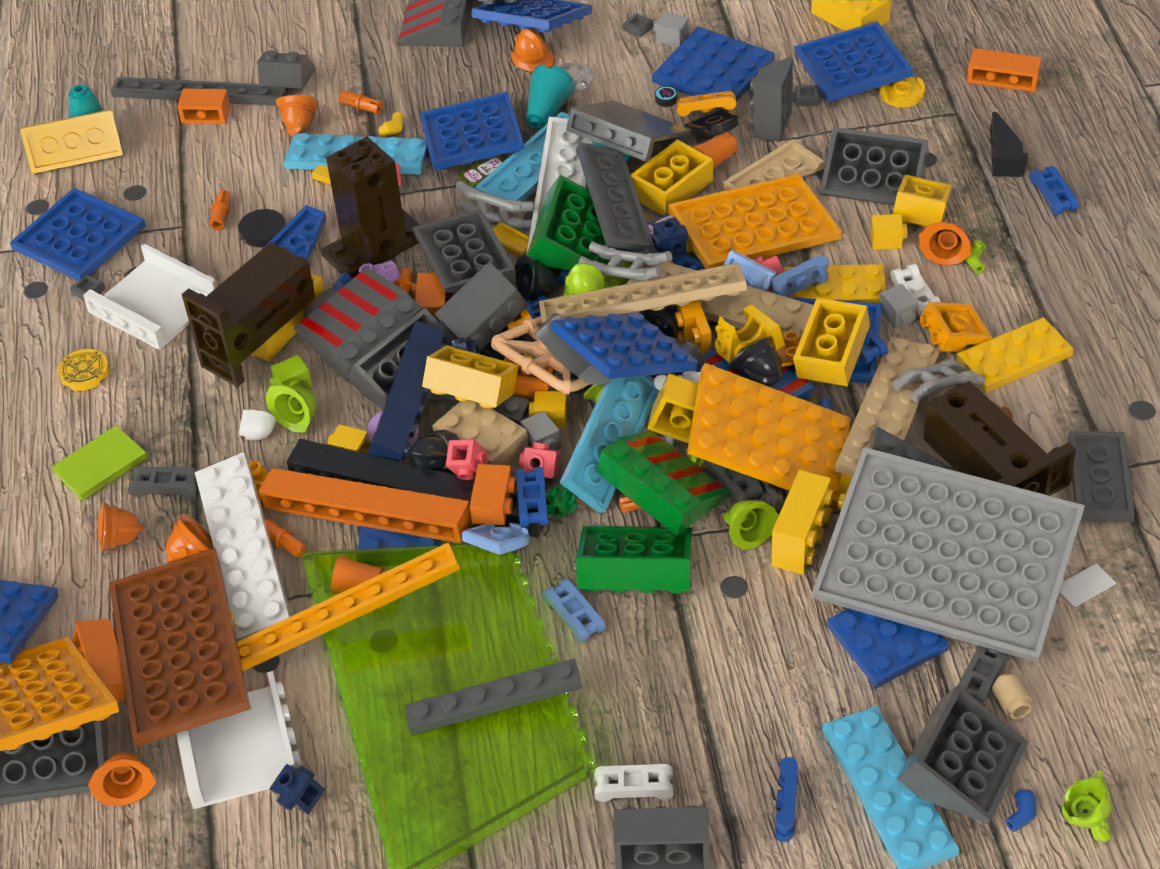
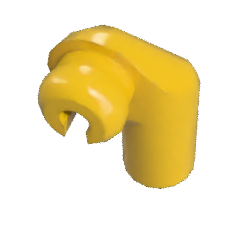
M395 112L392 120L384 122L379 127V134L382 137L399 134L403 129L404 115L401 112Z

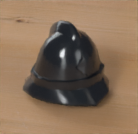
M522 255L518 258L514 266L516 270V289L525 301L535 300L536 297L541 295L547 297L561 286L555 273L550 268L541 265L536 260H532L527 255Z
M772 336L766 337L747 347L728 364L729 370H736L741 374H746L754 381L763 385L778 383L782 379L783 374L781 357L775 351L774 345H772Z
M445 429L427 433L412 445L409 450L410 457L416 466L455 475L446 467L449 440H460L459 437Z

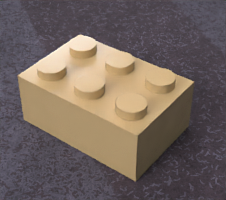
M471 400L467 402L460 401L432 425L433 432L445 429L455 433L460 440H476L487 451L488 464L508 465L512 467L519 461L520 454L525 451V447H529L528 434L525 428L495 410L484 408L479 405V402Z

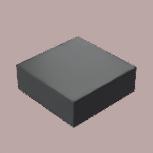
M635 13L623 23L624 31L640 38L654 27L652 19Z
M796 85L795 106H818L819 89L817 85Z
M86 274L70 287V292L72 295L85 301L83 295L91 289L100 294L106 288L103 282Z

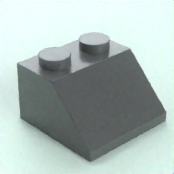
M270 50L263 52L257 61L260 86L303 89L315 71V65L309 57L298 52L277 53V51Z

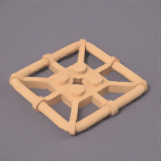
M541 316L535 319H526L521 325L495 335L491 340V346L494 350L521 366L522 371L525 373H532L551 387L562 391V394L569 395L570 392L578 391L591 385L580 378L571 381L570 373L572 372L535 335V331L542 324ZM528 334L537 341L526 342L512 339ZM520 353H523V354H532V355H534V356L537 357V358H535V359H533V358H531V357L526 358L525 356H523V355L520 354ZM550 365L562 373V380L543 368Z

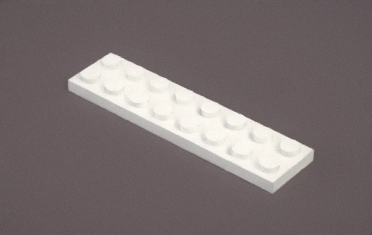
M549 117L527 252L546 194L561 174L586 188L587 182L576 148L579 142L592 144L593 141L566 131L568 123L566 118Z
M244 452L195 472L213 547L216 548L219 556L229 607L233 611L235 618L233 623L237 625L234 630L238 641L291 617L250 464Z

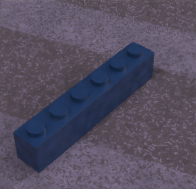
M415 321L371 441L368 455L398 462L401 457L406 459L411 447L407 440L409 437H414L418 423L414 422L415 417L420 418L425 403L421 401L422 397H427L430 391L429 388L422 387L427 357L445 346L446 343L441 342L444 331Z

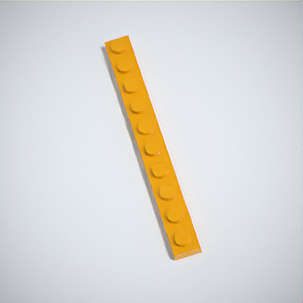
M449 542L238 641L243 671L460 570Z

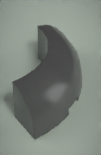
M553 313L535 331V335L549 351L582 381L593 385H603L614 380L608 379L551 330L553 320L563 319L559 313Z

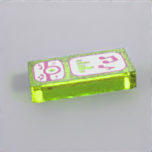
M498 155L459 173V180L475 189V186L501 165L504 160Z

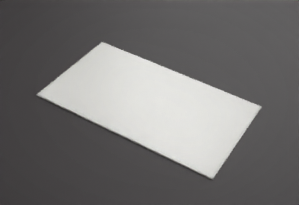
M1096 563L1065 580L1062 583L1060 593L1074 607H1077L1117 583Z

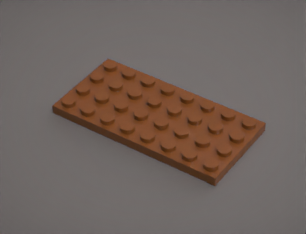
M216 548L109 582L132 740L136 747L251 709L223 573Z

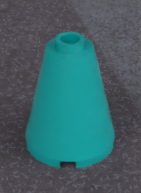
M539 65L533 70L526 113V121L531 128L539 130L548 124L549 117H555L574 92L573 78L565 70L557 66L545 68V65Z
M79 84L69 91L68 118L104 111L90 87Z

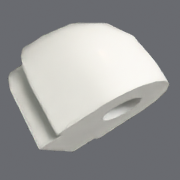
M243 410L239 435L245 436L246 440L264 439L271 434L276 418L264 411Z

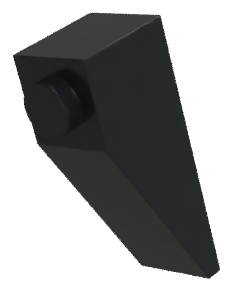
M992 112L990 126L992 176L1021 177L1022 168L1027 167L1028 154L1023 153V143L997 112Z

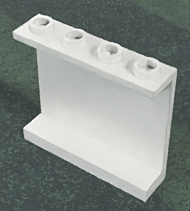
M143 244L141 246L145 259L143 263L104 296L91 289L83 296L89 313L161 350L189 325L181 294L189 288L198 294L201 293L207 296L217 288L218 284L212 276L205 275L194 267L188 266L156 248Z
M273 671L267 672L270 683L269 687L248 692L251 709L177 733L187 791L193 809L267 790L274 783L286 764L296 769L300 765L302 766L298 750L292 752L291 745L297 743L293 727L287 728L286 722L291 721L287 704L281 705L280 699L286 698L282 681H275Z

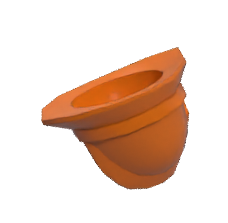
M522 29L517 34L515 47L511 54V59L517 67L528 72H533L535 67L539 65H545V68H552L555 56L540 34L530 29Z
M288 95L275 100L287 132L291 136H294V133L300 134L306 131L319 108L318 101L313 96Z
M938 222L930 224L919 234V248L927 259L936 264H958L971 256V242L964 229L955 223Z
M103 502L97 521L101 552L129 544L144 530V526L139 523L134 514L127 510L116 508V505L110 506Z
M184 513L178 517L177 523L173 526V531L167 539L165 547L167 563L214 548L209 533L197 521Z
M123 751L114 754L100 768L95 770L88 783V787L94 799L106 806H124L135 803L148 795L156 784V779L150 768L145 766L136 755Z

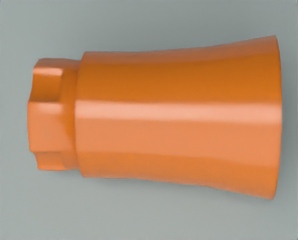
M725 132L699 145L692 146V148L712 158L714 169L736 153L738 142L733 135Z
M340 555L336 560L333 570L331 592L332 594H340L389 570L357 562Z

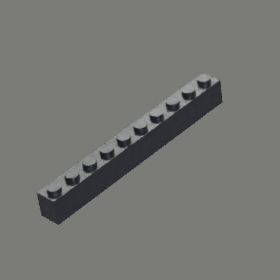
M305 439L298 440L286 461L288 470L293 472L469 501V504L475 479L463 480L458 478L457 475ZM517 489L515 494L511 493L510 496L513 502L511 515L507 514L505 525H496V527H509V522L520 524ZM528 509V513L539 512L538 509ZM540 523L529 524V527H526L529 536L539 538L544 525H540Z

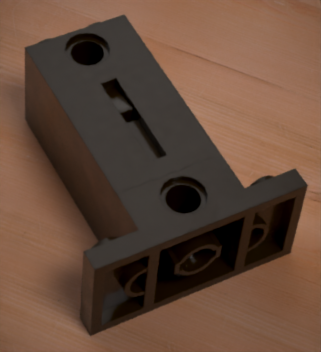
M368 136L326 157L341 239L322 248L321 253L340 274L347 273L353 279L360 273L359 268L362 265L368 263L372 265L382 264L419 244L412 231V227L419 226L420 224L402 209L395 160Z
M270 242L207 296L201 293L198 294L189 288L181 294L202 368L236 387L245 382L241 363L316 298L310 265L304 257H299L289 252L286 248Z
M971 381L961 386H956L951 391L940 397H935L927 403L924 440L952 468L964 474L1048 496L1070 485L1076 448L1068 442L1060 447L1053 448L1047 454Z

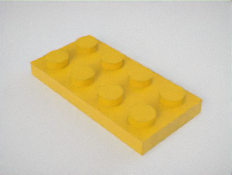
M112 109L20 128L32 174L123 155Z
M883 264L831 265L827 269L828 281L826 283H815L804 290L788 296L880 304V292L886 290ZM784 267V272L793 267Z
M1043 317L957 353V361L965 364L967 370L974 371L985 377L984 384L979 386L985 393H988L1072 357L1074 348Z

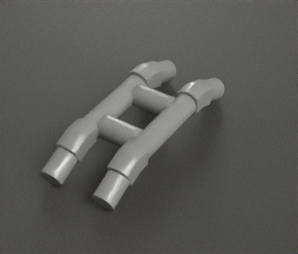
M463 181L457 182L456 188L466 198L478 201V207L465 199H461L458 202V206L465 213L481 209L489 222L496 224L503 222L518 231L531 229L532 220L509 218V212L533 211V202L507 200L480 192ZM488 204L499 207V214L489 212Z
M592 241L589 251L598 254L599 257L610 260L609 263L605 265L582 256L578 264L587 263L594 265L601 272L602 276L608 275L636 279V281H646L660 277L662 270L659 266L641 269L643 265H661L664 262L671 261L672 254L670 251L654 254L621 251ZM621 261L633 262L630 268L618 267Z
M948 359L942 361V363L909 369L892 382V385L896 391H899L905 386L922 379L925 382L910 394L911 399L914 402H918L925 396L937 392V390L965 384L968 381H971L973 384L982 385L985 382V377L974 371L967 370L965 364ZM941 374L944 376V378L940 379L935 375Z

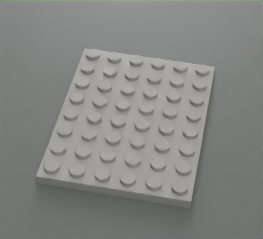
M863 447L812 591V598L1039 663L1085 505Z

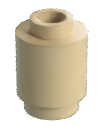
M1003 674L995 680L992 692L1004 713L1012 719H1021L1027 716L1032 710V699L1017 675Z

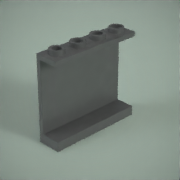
M614 100L571 108L566 131L643 161L650 160L654 142L669 146L678 139L688 144L691 129Z

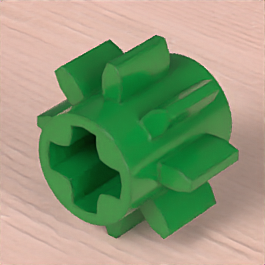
M559 484L557 486L554 485L552 489L548 488L546 491V496L548 497L547 512L551 516L563 518L567 517L568 513H574L578 505L575 501L577 496L570 492L568 488Z

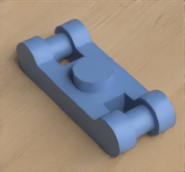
M820 255L773 277L772 287L774 290L772 293L788 297L815 283H826L828 281L827 269L829 267V259L826 256Z
M569 579L559 582V586L554 589L550 587L542 591L546 603L554 608L573 631L580 643L588 640L589 635L594 632L598 634L606 629L603 619ZM587 619L589 623L583 626L581 621Z

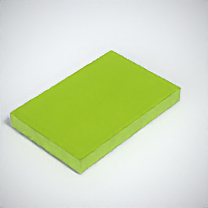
M116 425L51 468L53 473L83 501L148 459L146 452Z

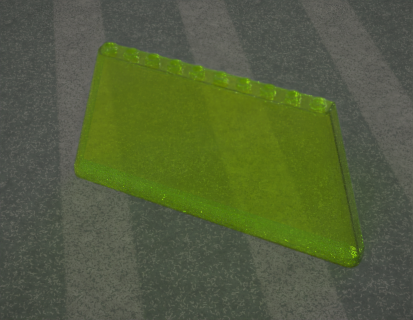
M471 544L450 545L460 570L323 634L390 869H435L591 777V770L596 769L592 752H586L584 745H587L583 728H577L575 724L578 721L574 704L568 705L569 692L414 735L409 730L406 704L558 663L557 659H551L550 654L553 653L549 637L544 638L542 632H545L542 618L540 615L535 616L534 611L537 610L533 594H527L526 590L529 589L526 575L525 573H519L518 569L521 568L517 552L512 553L510 551L498 555ZM440 546L312 551L301 555L316 605L338 595L332 594L331 581L336 560L340 555L357 562L382 567L384 570H391Z

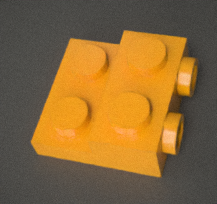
M694 300L687 305H677L678 312L675 313L676 325L679 328L677 339L683 343L688 341L699 347L698 351L702 354L712 350V333L700 301Z
M928 302L920 316V324L930 332L932 344L938 345L939 349L943 352H962L967 344L979 345L992 339L988 329L970 303Z

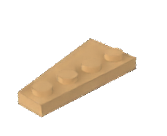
M792 139L723 182V189L725 191L798 173L801 177L825 169V161Z

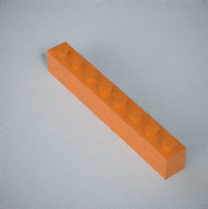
M271 468L258 490L264 509L460 544L463 542L462 532L469 529L472 524L469 501Z

